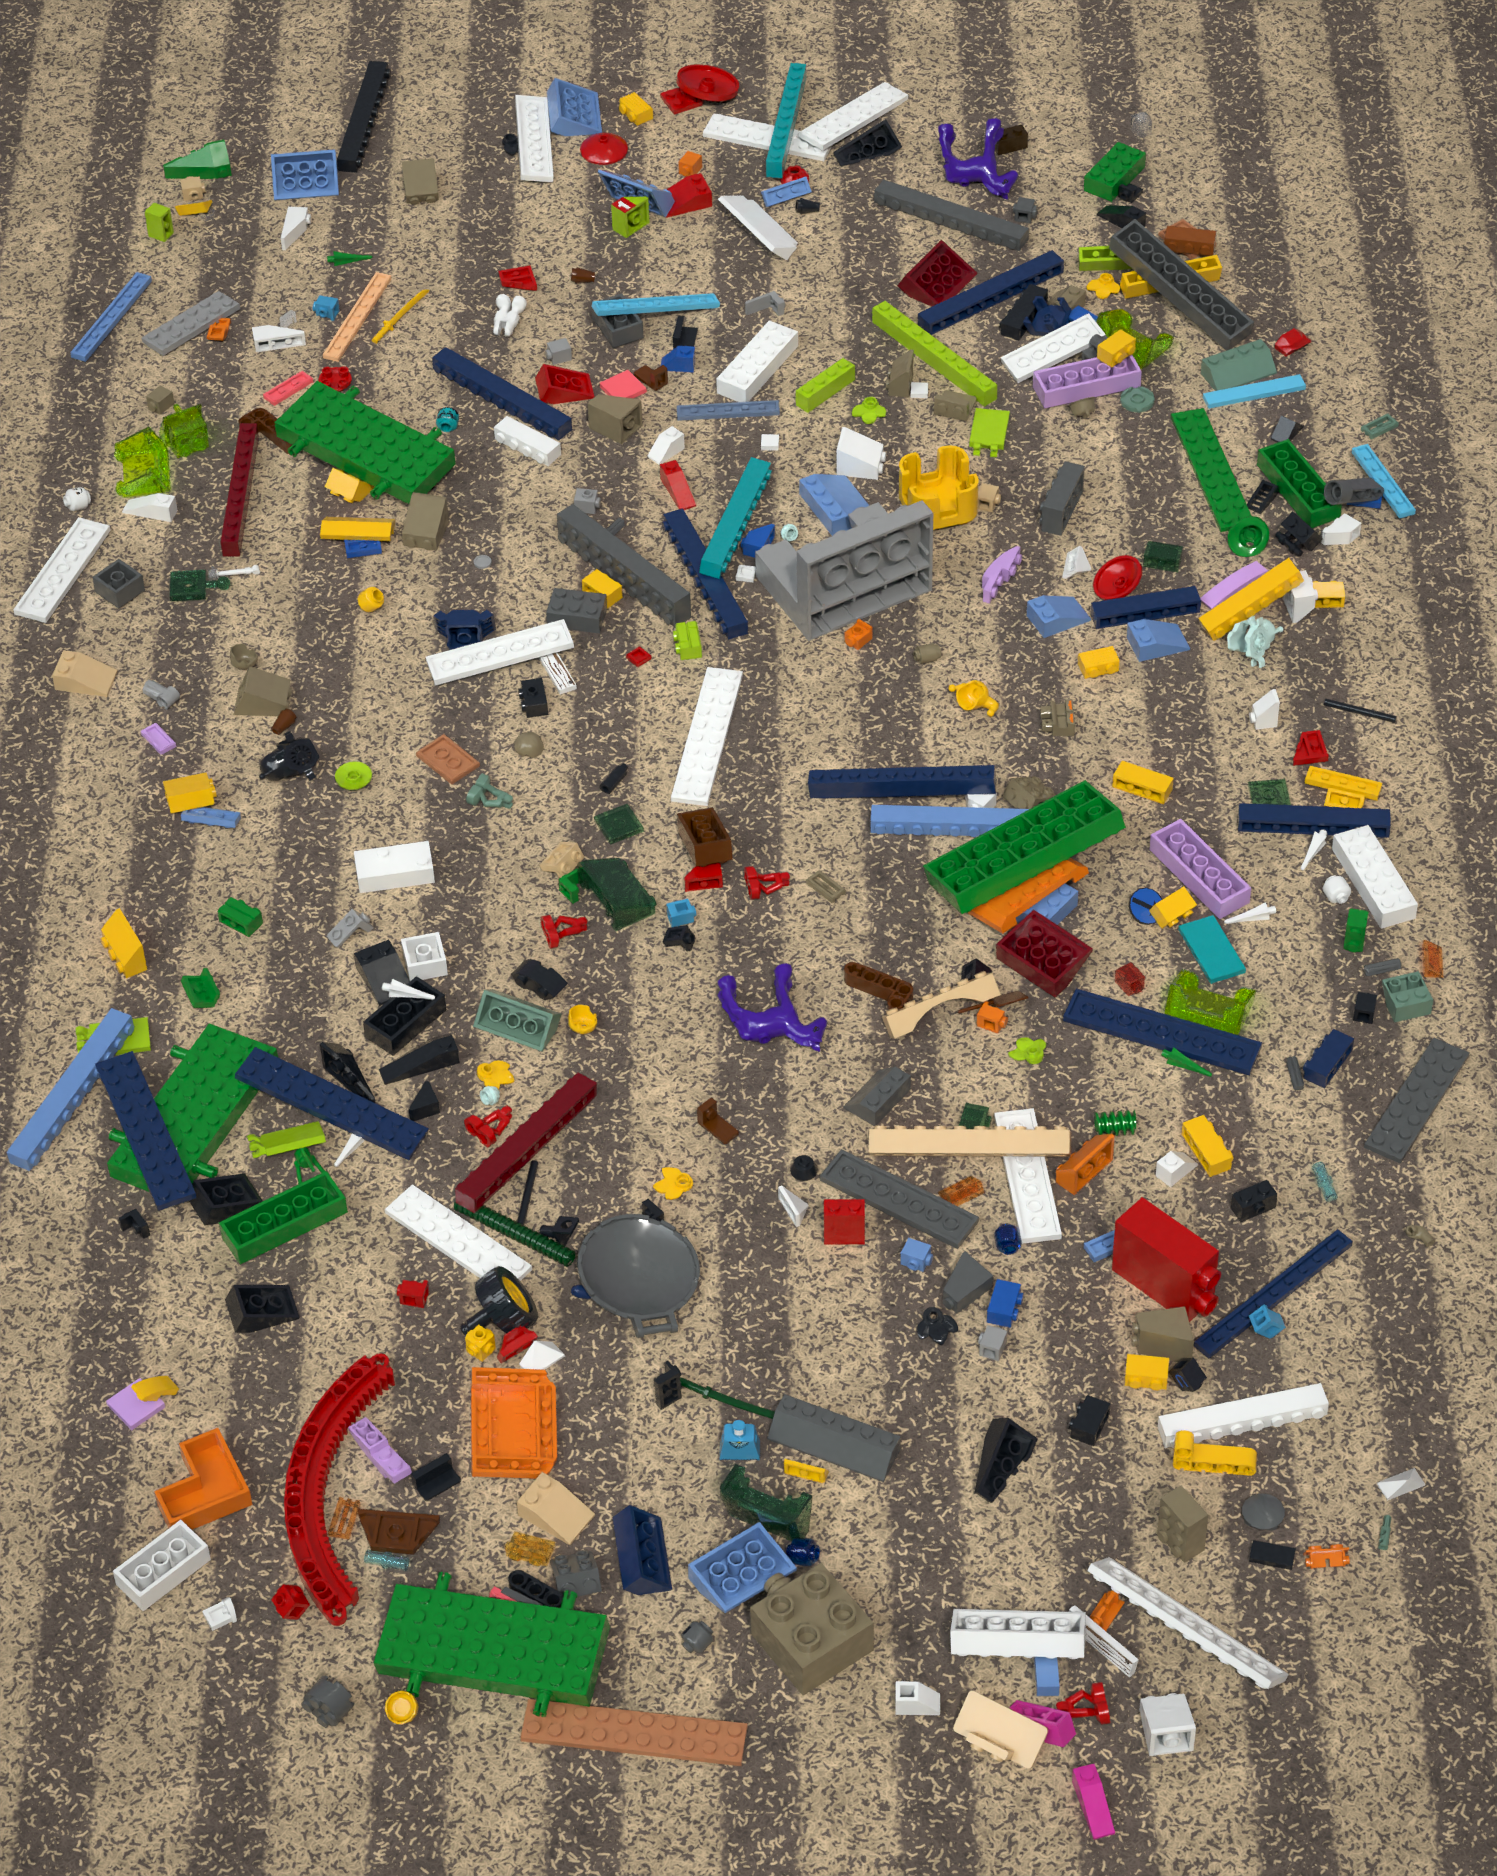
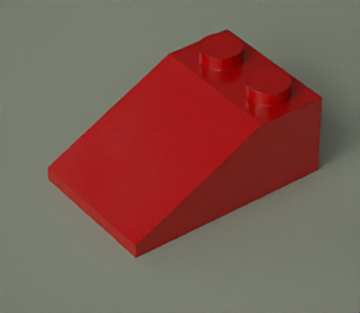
M702 173L686 176L667 189L672 193L675 202L666 218L712 207V191Z
M543 364L535 377L540 400L544 403L560 404L588 400L595 397L588 373Z

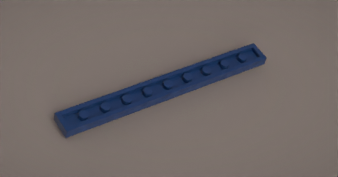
M1337 1229L1194 1341V1347L1208 1359L1252 1325L1249 1318L1250 1314L1264 1304L1267 1305L1268 1309L1272 1310L1352 1247L1353 1241Z

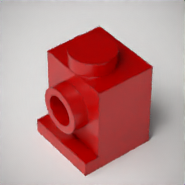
M403 1280L402 1284H399L397 1287V1296H399L400 1304L419 1308L425 1307L429 1295L428 1280H424L423 1283Z

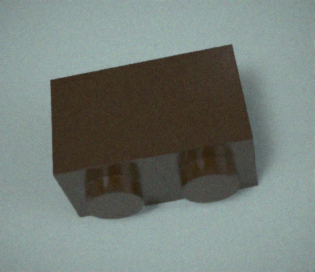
M1015 125L1004 129L1003 137L995 145V152L998 156L1028 148V133L1023 125Z

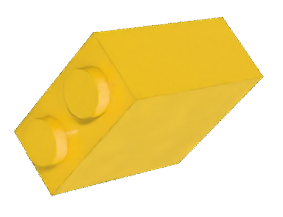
M207 772L163 781L170 813L215 804L213 797H217L213 780L208 778Z

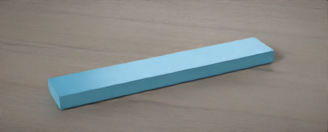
M1299 374L1203 393V399L1209 409L1305 390L1306 384Z
M1365 444L1352 448V454L1367 475L1384 488L1383 497L1398 518L1414 515L1416 509L1370 446Z

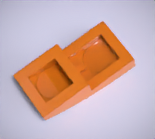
M221 318L218 323L215 322L210 325L207 340L224 341L228 334L231 318Z

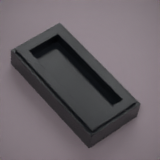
M1253 1540L1249 1562L1292 1570L1296 1548Z

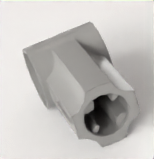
M154 680L146 681L142 689L145 695L156 700L158 705L165 707L164 709L166 710L180 699V694L174 687L169 686L166 688Z

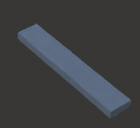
M779 400L677 405V421L780 415Z

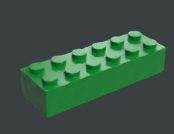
M1289 439L1258 449L1257 466L1272 484L1278 486L1280 494L1311 528L1341 517L1342 504L1331 505L1326 501L1324 497L1326 483Z
M325 1171L219 1222L221 1238L241 1265L348 1213L346 1198L329 1173Z

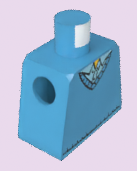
M736 1420L733 1424H725L720 1439L719 1460H760V1440L755 1425L745 1424L742 1420Z

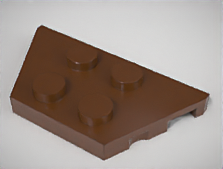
M358 1509V1517L371 1551L414 1555L440 1523V1515Z

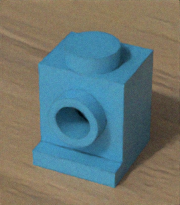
M319 295L317 301H314L312 309L316 312V316L327 317L334 321L340 311L339 301L337 298Z
M689 899L666 903L667 917L671 927L694 922L696 909L694 905L691 906Z
M1265 1304L1249 1315L1255 1332L1269 1339L1286 1328L1281 1315L1268 1309Z

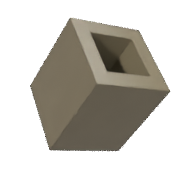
M161 385L146 396L149 410L160 415L174 405L173 392Z

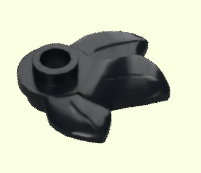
M506 134L502 139L505 152L510 155H514L516 152L519 153L518 136Z
M935 1307L927 1308L924 1311L923 1320L917 1326L919 1339H925L930 1336L939 1345L945 1343L948 1332H958L956 1321L951 1316L944 1315L941 1310ZM930 1314L936 1315L937 1318H930Z

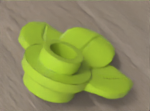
M867 397L862 404L856 405L853 408L852 416L862 417V421L865 424H872L876 421L877 417L886 416V409L879 405L876 398Z
M1027 1037L1019 1038L1016 1041L1017 1048L1008 1052L1009 1057L1014 1060H1027L1030 1064H1038L1043 1060V1050L1046 1048V1042L1042 1039L1033 1041Z

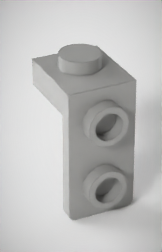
M775 291L746 301L745 314L750 315L771 307L778 316L784 314L785 301Z
M351 909L327 934V937L335 947L339 948L358 927L366 932H370L374 927L369 922L371 919L364 912L360 914L356 910Z

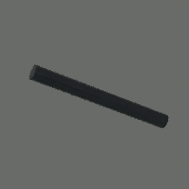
M1325 699L1324 706L1395 723L1397 719L1395 715L1330 699Z
M532 1160L530 1163L517 1223H521L523 1226L539 1164L536 1160Z

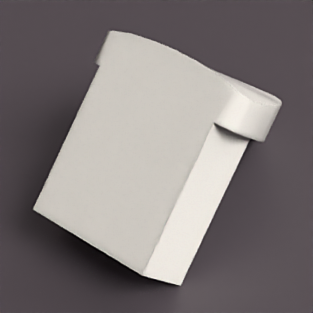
M229 1597L202 1611L212 1631L230 1622L234 1623L237 1621L235 1609Z

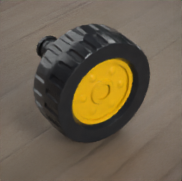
M497 1266L477 1280L475 1291L483 1309L469 1318L466 1323H462L460 1329L465 1336L478 1325L485 1328L492 1322L505 1333L520 1326L528 1329L537 1321L538 1311L531 1295L521 1281L508 1269Z

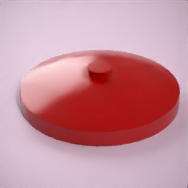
M694 64L682 67L677 73L676 83L679 88L699 99L726 101L736 97L739 91V81L737 78L718 67Z

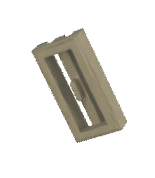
M820 870L806 879L807 885L831 903H834L835 899H839L841 895L846 894V890ZM829 885L837 890V892L833 891Z

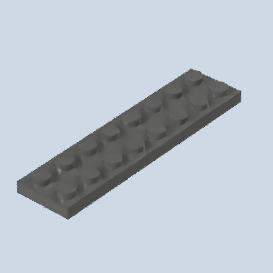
M1433 1038L1365 1142L1364 1148L1401 1164L1469 1058L1470 1052Z
M842 1149L820 1175L821 1182L856 1199H865L866 1204L956 1249L961 1246L979 1222L978 1216Z

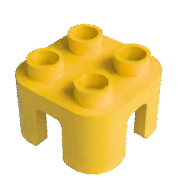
M952 445L939 447L937 449V469L921 474V458L917 452L907 454L901 458L899 462V499L902 506H909L923 500L933 512V530L953 525H963L972 521L977 516L979 479L976 473L969 475V458L962 448Z

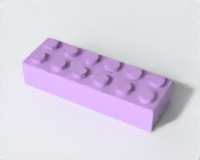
M1129 355L1114 367L1108 366L1096 357L1033 371V388L1045 409L1088 397H1098L1124 391L1129 387L1137 388L1141 386L1142 371L1133 355Z
M1182 819L1151 834L1150 851L1219 919L1250 903L1251 887Z

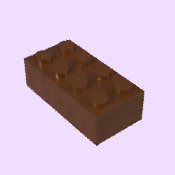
M713 807L677 813L678 834L696 866L704 867L712 863H725L728 860H733L731 838Z

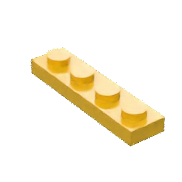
M1314 766L1309 767L1305 778V784L1364 795L1365 798L1376 801L1382 789L1381 782Z

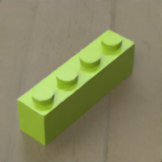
M1109 246L1079 247V271L1132 269L1112 252Z
M842 358L795 391L796 406L807 413L815 409L855 380V365Z

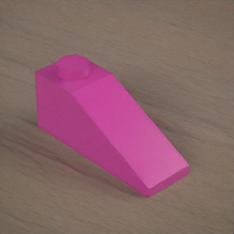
M1016 1700L1010 1707V1709L1048 1728L1045 1743L1065 1747L1076 1735L1070 1712Z
M1095 1764L1074 1768L1072 1784L1093 1840L1114 1835V1826Z

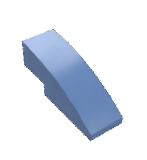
M1034 1657L1037 1696H1059L1060 1685L1057 1657L1053 1659Z

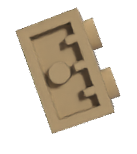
M560 842L539 866L542 871L556 872L558 877L561 878L563 875L572 872L583 860L584 855L577 843Z

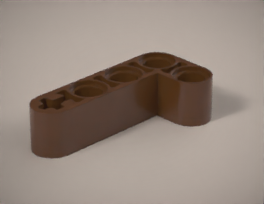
M256 408L239 418V426L240 423H257L258 433H262L289 454L287 450L292 444L277 437L275 429L277 418L266 409Z
M849 962L844 967L845 984L886 1000L887 1010L895 1007L899 1010L905 1007L904 1003L913 1000L914 989L909 982L856 962Z

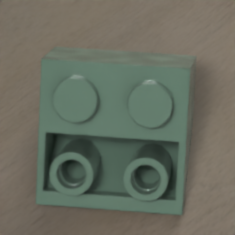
M1419 971L1382 980L1386 1006L1394 1023L1431 1014L1433 998Z

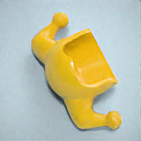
M972 680L956 686L954 684L949 685V691H956L957 702L964 710L984 707L989 709L987 715L992 717L999 709V703L989 696L987 686L981 681Z

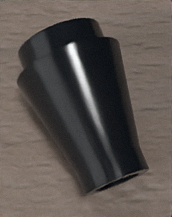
M803 198L797 199L795 205L796 213L819 212L820 202Z

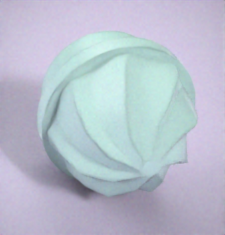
M793 524L783 526L781 537L784 540L787 539V541L795 540L798 536L796 526Z
M486 1086L480 1091V1099L485 1105H494L500 1098V1092L497 1087Z

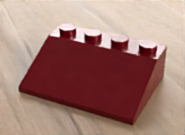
M941 239L904 276L897 286L910 298L932 307L956 296L978 273Z
M1033 910L996 944V959L1056 998L1070 984L1092 953L1093 948Z

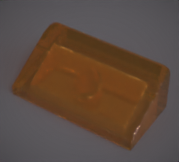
M1423 940L1424 977L1443 978L1442 947Z
M969 1176L939 1191L938 1194L942 1199L959 1206L984 1194V1189L980 1180Z

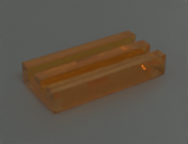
M339 1497L328 1531L329 1537L350 1539L358 1509L361 1505L360 1500L352 1502V1499H347L346 1501L344 1498ZM345 1505L338 1530L335 1532L342 1507ZM351 1506L353 1510L346 1532L343 1534L342 1531Z

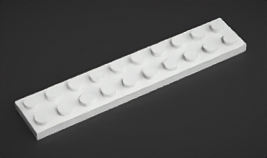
M707 667L671 795V802L708 806L740 689L743 671Z
M1108 1557L1091 1563L1088 1572L1093 1574L1096 1580L1107 1583L1114 1592L1127 1596L1131 1603L1142 1606L1149 1615L1159 1617L1165 1621L1164 1624L1183 1633L1184 1638L1197 1642L1204 1651L1218 1656L1222 1663L1235 1667L1239 1674L1252 1678L1259 1687L1269 1689L1286 1681L1288 1673L1112 1558Z

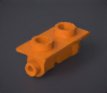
M1342 1544L1331 1545L1329 1549H1322L1321 1546L1308 1547L1309 1550L1303 1553L1304 1556L1308 1555L1309 1557L1305 1558V1566L1310 1567V1569L1326 1568V1559H1329L1330 1567H1345L1346 1564H1350L1349 1555L1345 1556V1553L1349 1551V1547L1343 1548Z
M1113 1590L1105 1592L1089 1618L1107 1631L1125 1602L1119 1599V1593Z

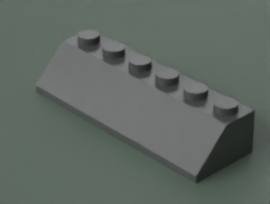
M786 1394L783 1395L775 1410L767 1440L881 1482L885 1481L901 1450V1436Z

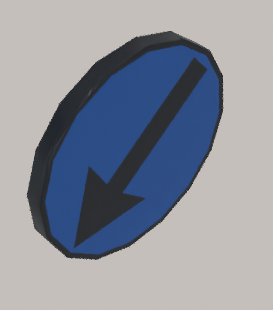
M1139 888L1129 898L1128 907L1130 914L1140 924H1155L1156 920L1149 910L1163 899L1153 889Z

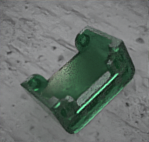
M620 858L587 859L577 863L578 884L582 889H591L606 908V915L613 918L611 926L615 932L655 914V906L657 904L654 897L647 893L628 869L625 860Z
M735 1464L722 1482L719 1492L727 1513L753 1526L760 1522L767 1532L792 1542H799L800 1539H795L797 1537L805 1538L810 1528L813 1495L802 1492L799 1498H792L791 1495H788L784 1501L748 1487L750 1478L744 1477L745 1467Z

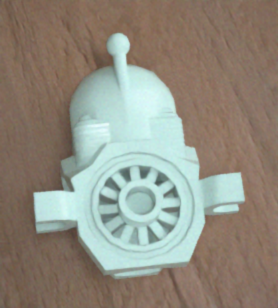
M1251 616L1245 621L1236 623L1232 631L1229 632L1227 637L1228 649L1246 652V657L1252 658L1251 666L1257 665L1258 661L1259 668L1265 666V660L1262 657L1265 650L1270 648V643L1275 639V634L1282 632L1283 627L1275 628L1268 619L1263 617L1255 619V616Z

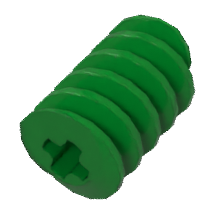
M1129 1110L1125 1111L1124 1116L1121 1111H1118L1116 1117L1113 1111L1109 1112L1108 1117L1105 1112H1102L1100 1118L1098 1113L1095 1112V1131L1099 1135H1103L1104 1131L1107 1134H1111L1114 1131L1115 1135L1118 1136L1119 1131L1122 1130L1123 1135L1126 1136L1127 1130H1130L1131 1134L1134 1135L1136 1129L1135 1110H1133L1132 1116Z

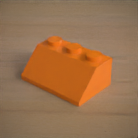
M1113 1134L1096 1135L1090 1141H1086L1078 1152H1074L1067 1162L1058 1166L1055 1172L1056 1183L1075 1195L1113 1160L1115 1136Z

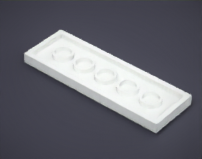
M1088 313L1001 357V362L1016 382L1020 383L1032 377L1033 371L1047 369L1091 347L1092 345L1089 341L1095 334L1100 336L1106 334Z

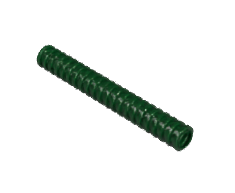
M456 1200L454 1202L455 1211H459L461 1214L469 1216L477 1222L480 1221L481 1224H485V1226L500 1232L502 1235L506 1234V1237H511L512 1240H516L518 1243L532 1248V1250L540 1254L542 1253L543 1256H547L555 1262L558 1261L559 1264H563L565 1267L570 1266L575 1259L574 1250L554 1242L553 1239H549L547 1236L544 1237L543 1234H539L531 1228L528 1229L527 1226H523L521 1223H517V1221L507 1218V1216L499 1212L497 1213L490 1207H486V1205H483L476 1213H473L457 1204Z

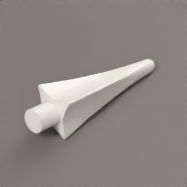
M1320 830L1319 834L1314 832L1309 850L1301 865V870L1306 868L1312 858L1326 844L1327 832L1325 830Z
M1265 902L1245 913L1225 920L1224 923L1270 920L1269 915L1276 913L1275 906L1267 907Z
M392 979L391 984L383 983L382 990L389 991V997L435 999L434 995L414 989Z
M352 1134L334 1166L338 1167L365 1140Z

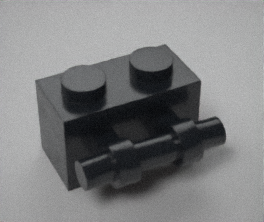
M1293 511L1281 523L1287 532L1282 534L1278 531L1275 534L1278 542L1281 545H1285L1291 554H1295L1298 557L1303 554V551L1300 550L1303 546L1312 551L1323 539ZM1293 537L1297 539L1295 543L1290 541Z

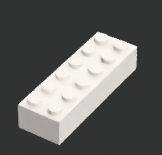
M768 321L716 379L717 394L738 402H749L798 347V331Z
M1369 825L1335 834L1332 850L1379 927L1382 929L1416 919L1418 904Z
M953 1610L951 1654L959 1656L980 1655L982 1657L998 1655L1003 1657L1024 1656L1026 1658L1046 1657L1050 1659L1056 1657H1068L1069 1659L1084 1658L1086 1612Z

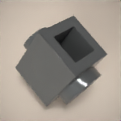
M1019 197L1018 202L1014 203L1013 207L1015 221L1031 224L1032 219L1036 220L1038 205H1035V199Z

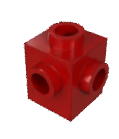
M283 1584L271 1599L276 1607V1611L283 1619L297 1620L310 1606L303 1590L297 1585Z

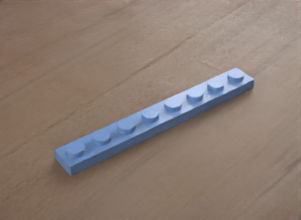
M139 272L135 273L70 352L71 358L85 362L89 359L152 282L151 276Z

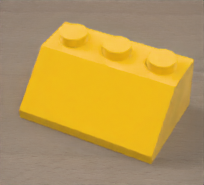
M116 909L102 927L103 937L100 940L103 947L109 949L110 959L116 961L115 965L118 972L123 973L127 979L146 971L147 965L143 945L121 909Z

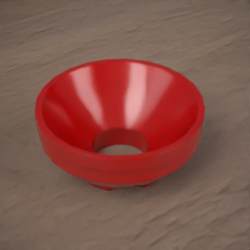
M798 165L789 166L784 170L783 178H780V182L785 184L807 177L809 183V174Z

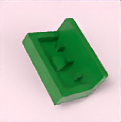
M203 968L200 976H182L181 983L193 1008L215 1007L220 997V991L208 968Z

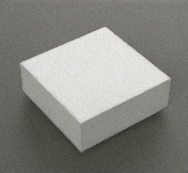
M911 382V398H928V383Z
M762 434L761 450H778L779 435Z
M739 565L736 581L754 582L756 567Z

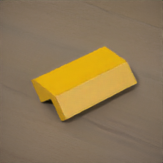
M325 517L322 520L320 537L321 539L391 541V534H394L396 520L385 518Z

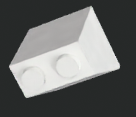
M842 427L837 446V475L878 480L879 474L883 473L882 462L886 461V452H883V444L846 427Z
M1171 1693L1167 1696H1148L1140 1699L1139 1710L1149 1756L1194 1750L1196 1727L1185 1694Z

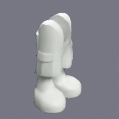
M505 294L497 296L496 305L500 310L496 312L494 318V335L500 336L502 328H505V337L512 335L514 328L519 322L520 317L518 314L526 308L527 301L525 298L515 296L512 301V310L510 311V298Z

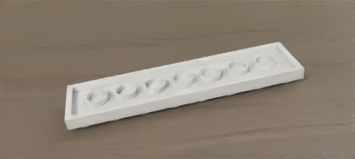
M883 82L800 131L799 138L823 151L908 100V94Z
M516 95L515 108L521 180L553 182L547 97Z
M713 114L703 131V137L769 150L775 126L721 114ZM794 129L788 154L825 161L832 146L822 151L799 138L800 131Z
M78 517L13 609L14 615L47 623L111 531L110 526Z
M562 619L426 657V662L434 684L439 685L574 648V643L565 620Z
M1034 1108L994 1113L996 1126H1005L1006 1130H1014L1015 1126H1024L1026 1130H1034V1127L1037 1126ZM1002 1156L1021 1244L1061 1239L1062 1233L1045 1157Z
M411 1185L385 1208V1213L479 1278L497 1266L508 1269L520 1281L532 1271V1265L414 1185Z

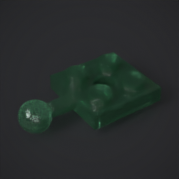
M206 570L170 572V601L206 599V588L218 587L220 590H227L231 585V581L226 576H221L218 580L206 581Z

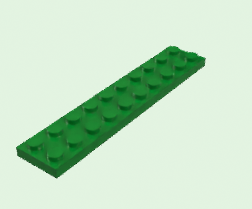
M1205 409L1171 413L1173 425L1220 533L1229 531L1241 519L1252 517Z

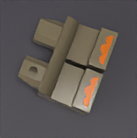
M1065 699L1063 704H1056L1050 700V706L1040 707L1042 732L1052 731V736H1074L1075 719L1072 699Z

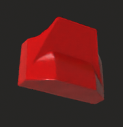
M1293 328L1281 335L1274 348L1287 357L1312 341L1302 331Z
M521 1326L506 1333L497 1355L498 1361L502 1364L530 1347L534 1340H537V1334Z

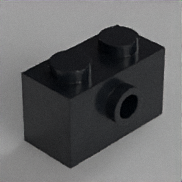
M543 679L521 680V688H518L519 699H523L521 701L522 712H526L527 718L548 715V704Z
M1264 1180L1233 1193L1231 1210L1240 1222L1246 1221L1276 1208L1277 1192L1268 1180Z

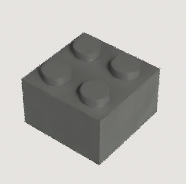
M117 559L92 577L95 592L118 609L145 591L143 575L120 559Z

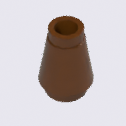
M579 267L572 268L571 281L575 283L594 282L595 272Z
M287 708L281 710L271 727L272 732L280 735L293 725L297 718L294 712Z

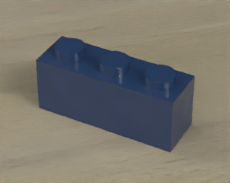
M1335 1029L1329 1035L1326 1034L1320 1048L1317 1047L1314 1050L1311 1060H1307L1303 1066V1071H1305L1304 1079L1325 1089L1353 1051L1354 1038Z

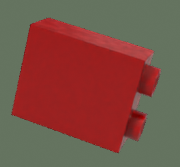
M1141 1197L1115 1221L1112 1270L1164 1308L1185 1307L1189 1322L1198 1314L1207 1317L1213 1312L1219 1301V1297L1215 1295V1286L1221 1278V1272L1217 1269L1219 1250Z

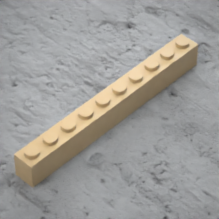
M874 1126V1129H869V1154L871 1156L1071 1157V1131L1067 1130V1127L1056 1126L1054 1130H1046L1044 1126H1036L1034 1130H1026L1024 1126H1015L1014 1130H1006L1005 1126H995L994 1129H986L985 1126H975L974 1129H966L965 1126H954V1129H946L945 1126H934V1129H926V1126H914V1129H906V1126H894V1129H886V1126Z

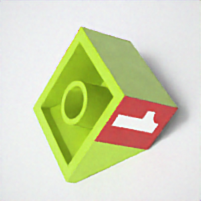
M646 196L622 197L611 204L612 229L625 238L650 223L649 201Z

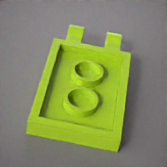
M976 408L969 447L974 449L973 455L980 456L981 448H989L991 450L990 457H997L998 449L1004 450L1010 411Z
M148 1017L132 1019L134 1024L133 1033L126 1038L122 1048L115 1055H122L131 1051L133 1053L151 1051ZM100 1023L89 1024L90 1029L83 1026L75 1027L78 1053L86 1043L82 1040L88 1041Z
M319 1121L263 1134L261 1137L255 1134L247 1136L248 1141H252L249 1143L250 1151L257 1150L251 1153L253 1158H258L264 1154L270 1156L326 1142Z

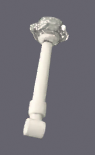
M254 565L252 568L245 567L244 569L218 571L214 566H211V569L208 570V579L215 583L219 576L259 574L260 570L258 565Z

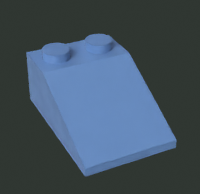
M1043 595L1027 601V617L1043 638L1091 621V618L1074 597Z
M1147 619L1127 623V639L1139 662L1190 650L1178 624Z

